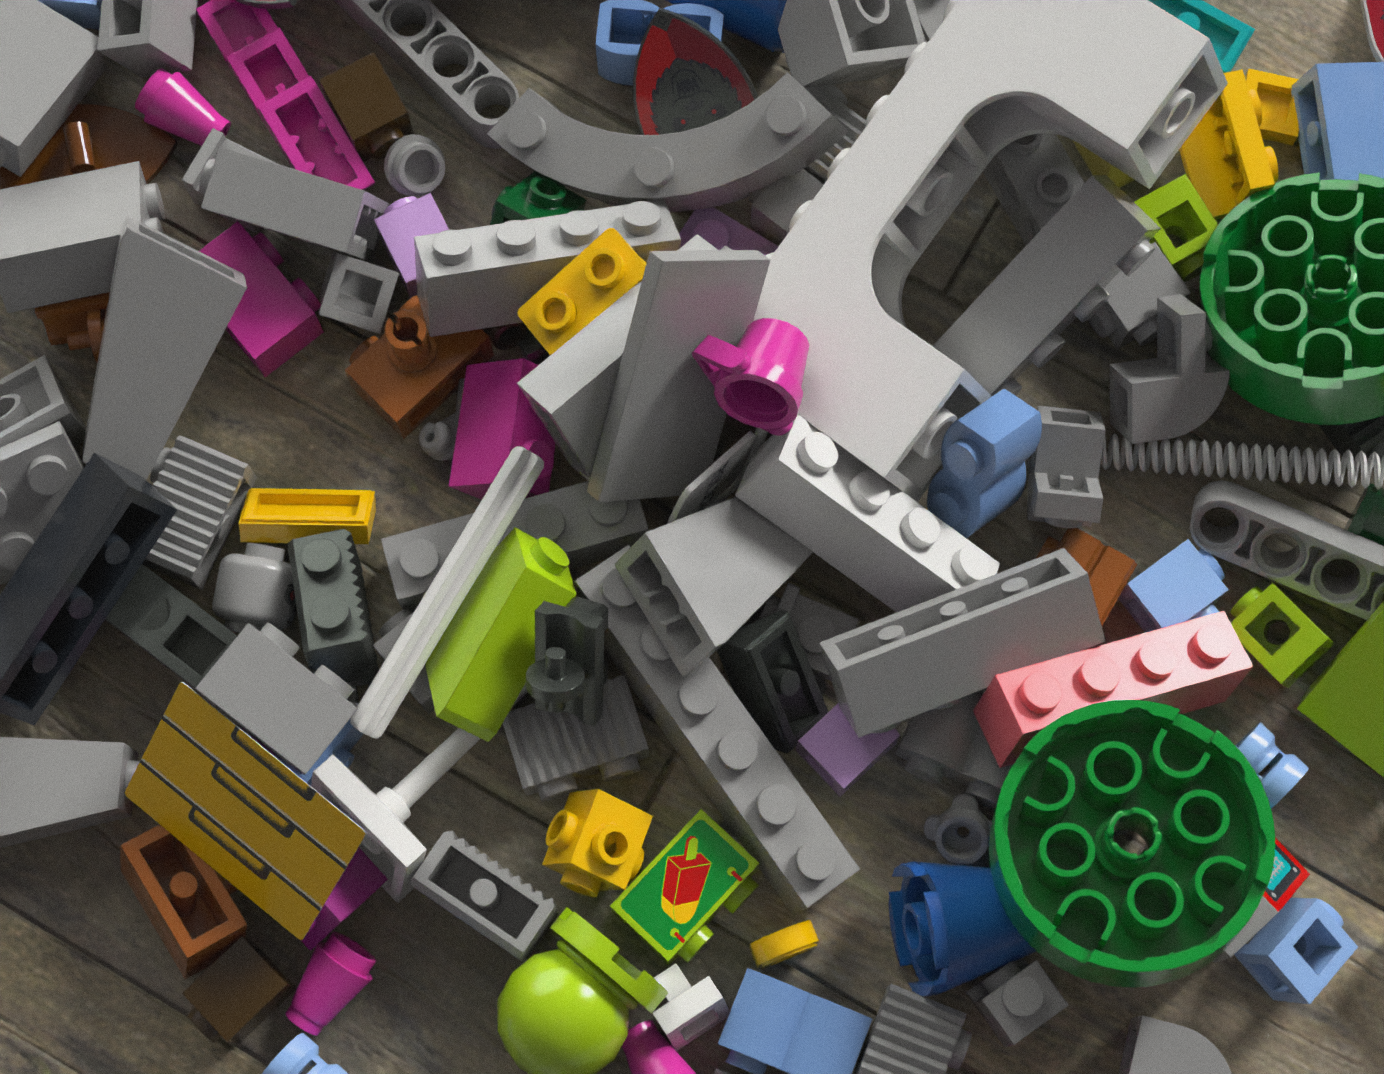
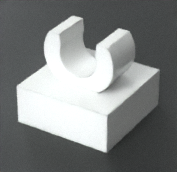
M675 963L654 977L668 991L665 997L668 1003L654 1011L653 1015L676 1051L728 1018L729 1008L709 976L691 987Z

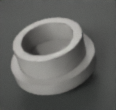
M412 134L404 136L392 144L385 157L384 171L389 184L396 191L406 196L421 197L432 192L441 183L445 174V159L440 147L433 140L422 135Z

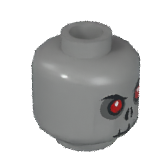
M247 542L245 554H229L222 559L212 610L216 616L225 620L224 626L227 629L240 633L248 623L259 631L262 630L267 622L279 630L286 629L292 625L297 605L291 565L283 562L285 549Z

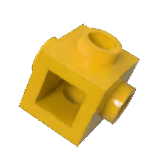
M600 789L570 792L564 809L555 815L548 827L545 841L549 847L542 865L563 875L560 881L561 885L585 896L597 897L599 891L626 890L627 884L635 878L644 860L642 844L653 816Z

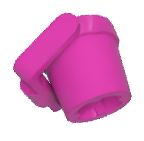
M762 318L753 321L747 326L737 347L714 336L707 335L693 350V358L715 388L714 396L718 405L729 416L776 436L784 435L792 428L803 398L801 386L810 346L807 337L797 327L782 320Z

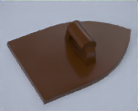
M78 104L21 177L3 166L0 167V189L137 161L140 162L146 184H149L168 162L178 143L164 130L145 123L144 118L133 113L108 106Z

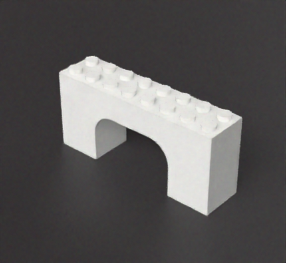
M950 0L945 9L942 24L928 42H923L914 49L905 65L904 76L890 95L882 96L873 105L866 119V128L851 148H845L835 157L828 170V180L813 200L806 201L797 209L790 221V232L774 253L766 255L770 259V264L753 321L762 318L782 320L797 327L807 337L810 346L801 386L803 398L798 415L917 502L930 486L933 477L943 469L941 446L947 429L959 418L992 396L964 368L907 329L901 304L903 287L916 261L988 163L1001 149L1017 139L1039 133L1057 134L1076 141L1150 189L1228 84L1210 38L1148 0Z

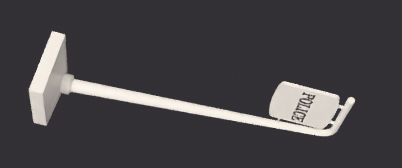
M756 428L754 433L749 431L688 485L679 497L668 523L723 502L740 485L754 450L764 443L769 432L760 428ZM526 683L512 707L528 693ZM460 728L453 732L393 789L384 787L377 794L372 792L334 755H331L313 771L311 787L366 832V836L359 848L388 878L382 887L397 903L414 889L410 881L423 863L427 850L403 823L411 816L409 808L481 739Z

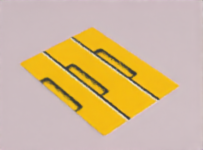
M184 682L179 683L125 790L126 797L299 940L304 939L366 836L364 829Z

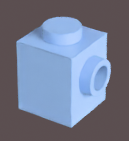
M1187 539L1127 583L1118 599L1146 633L1219 612L1214 604L1229 589L1222 582L1225 575L1217 560L1203 549L1197 550Z

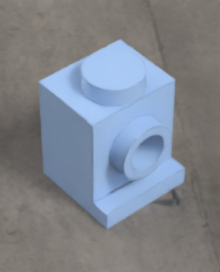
M1290 898L1279 913L1258 931L1248 944H1245L1234 955L1273 1000L1311 1004L1358 946L1343 930V919L1329 904L1317 898Z

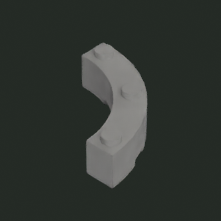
M787 72L769 90L747 106L725 118L683 132L661 135H630L606 131L586 125L565 115L554 104L528 88L487 134L509 154L540 174L562 183L565 188L583 196L597 199L613 206L627 205L637 201L665 200L669 212L707 209L736 202L752 196L751 192L766 187L784 176L789 178L827 152L848 130Z

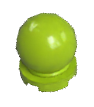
M566 907L549 927L562 939L556 943L558 949L533 954L511 973L498 997L497 1031L506 1051L519 1069L529 1074H596L615 1059L628 1035L629 1009H636L638 1004L652 1014L668 994V991L645 970L641 972L618 953L620 948L576 912H572Z

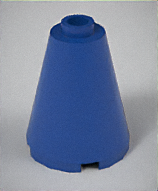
M915 861L901 863L894 868L892 877H903L901 890L889 892L890 928L900 967L913 965L919 981L908 982L912 991L922 997L939 995L999 969L1009 962L1017 961L1037 952L1020 935L1008 918L995 889L991 868Z

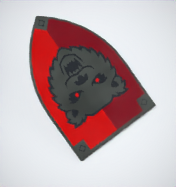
M663 8L658 9L645 32L635 62L633 101L641 135L677 133L702 127L731 115L758 98L752 81L739 60L717 37L699 24L680 14Z

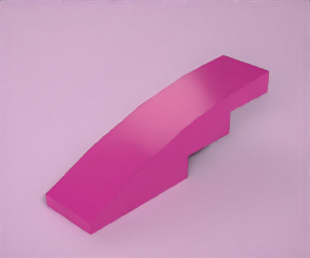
M211 0L196 8L197 15L293 169L361 190H366L375 184L374 179L314 79L308 75L281 28L276 26L267 9L247 6L235 0Z

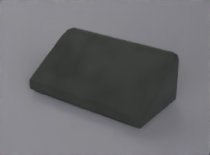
M780 610L739 628L717 650L734 693L775 750L788 754L797 746L798 740L829 712L789 611Z

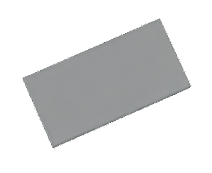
M758 250L649 252L587 492L598 502L681 496L685 488L712 465L727 413L718 405L714 396L715 388L693 358L692 352L707 335L714 336L737 347L747 326L754 320L770 264V259Z

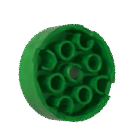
M1320 172L1291 177L1276 182L1273 188L1257 191L1244 199L1222 219L1212 233L1203 253V265L1200 276L1201 309L1206 312V321L1213 337L1211 349L1207 353L1214 361L1229 370L1228 385L1230 388L1256 407L1288 420L1320 425L1357 423L1384 415L1383 178L1359 173L1358 181L1342 179L1320 180Z
M1112 700L1076 709L1056 719L1037 733L1023 748L1022 753L1011 767L1003 782L993 815L989 843L990 868L995 889L1008 918L1029 945L1045 959L1077 977L1094 983L1127 988L1150 987L1184 978L1200 970L1225 951L1242 931L1257 909L1272 874L1275 857L1274 821L1268 797L1255 770L1243 753L1220 731L1217 730L1214 733L1197 721L1179 714L1180 709L1166 704L1142 700ZM1117 830H1130L1137 833L1146 842L1148 850L1138 856L1136 853L1124 851L1118 846L1117 842L1113 841L1114 832Z

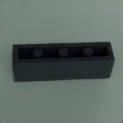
M96 453L92 455L0 595V713L34 726L177 512V509L143 476Z

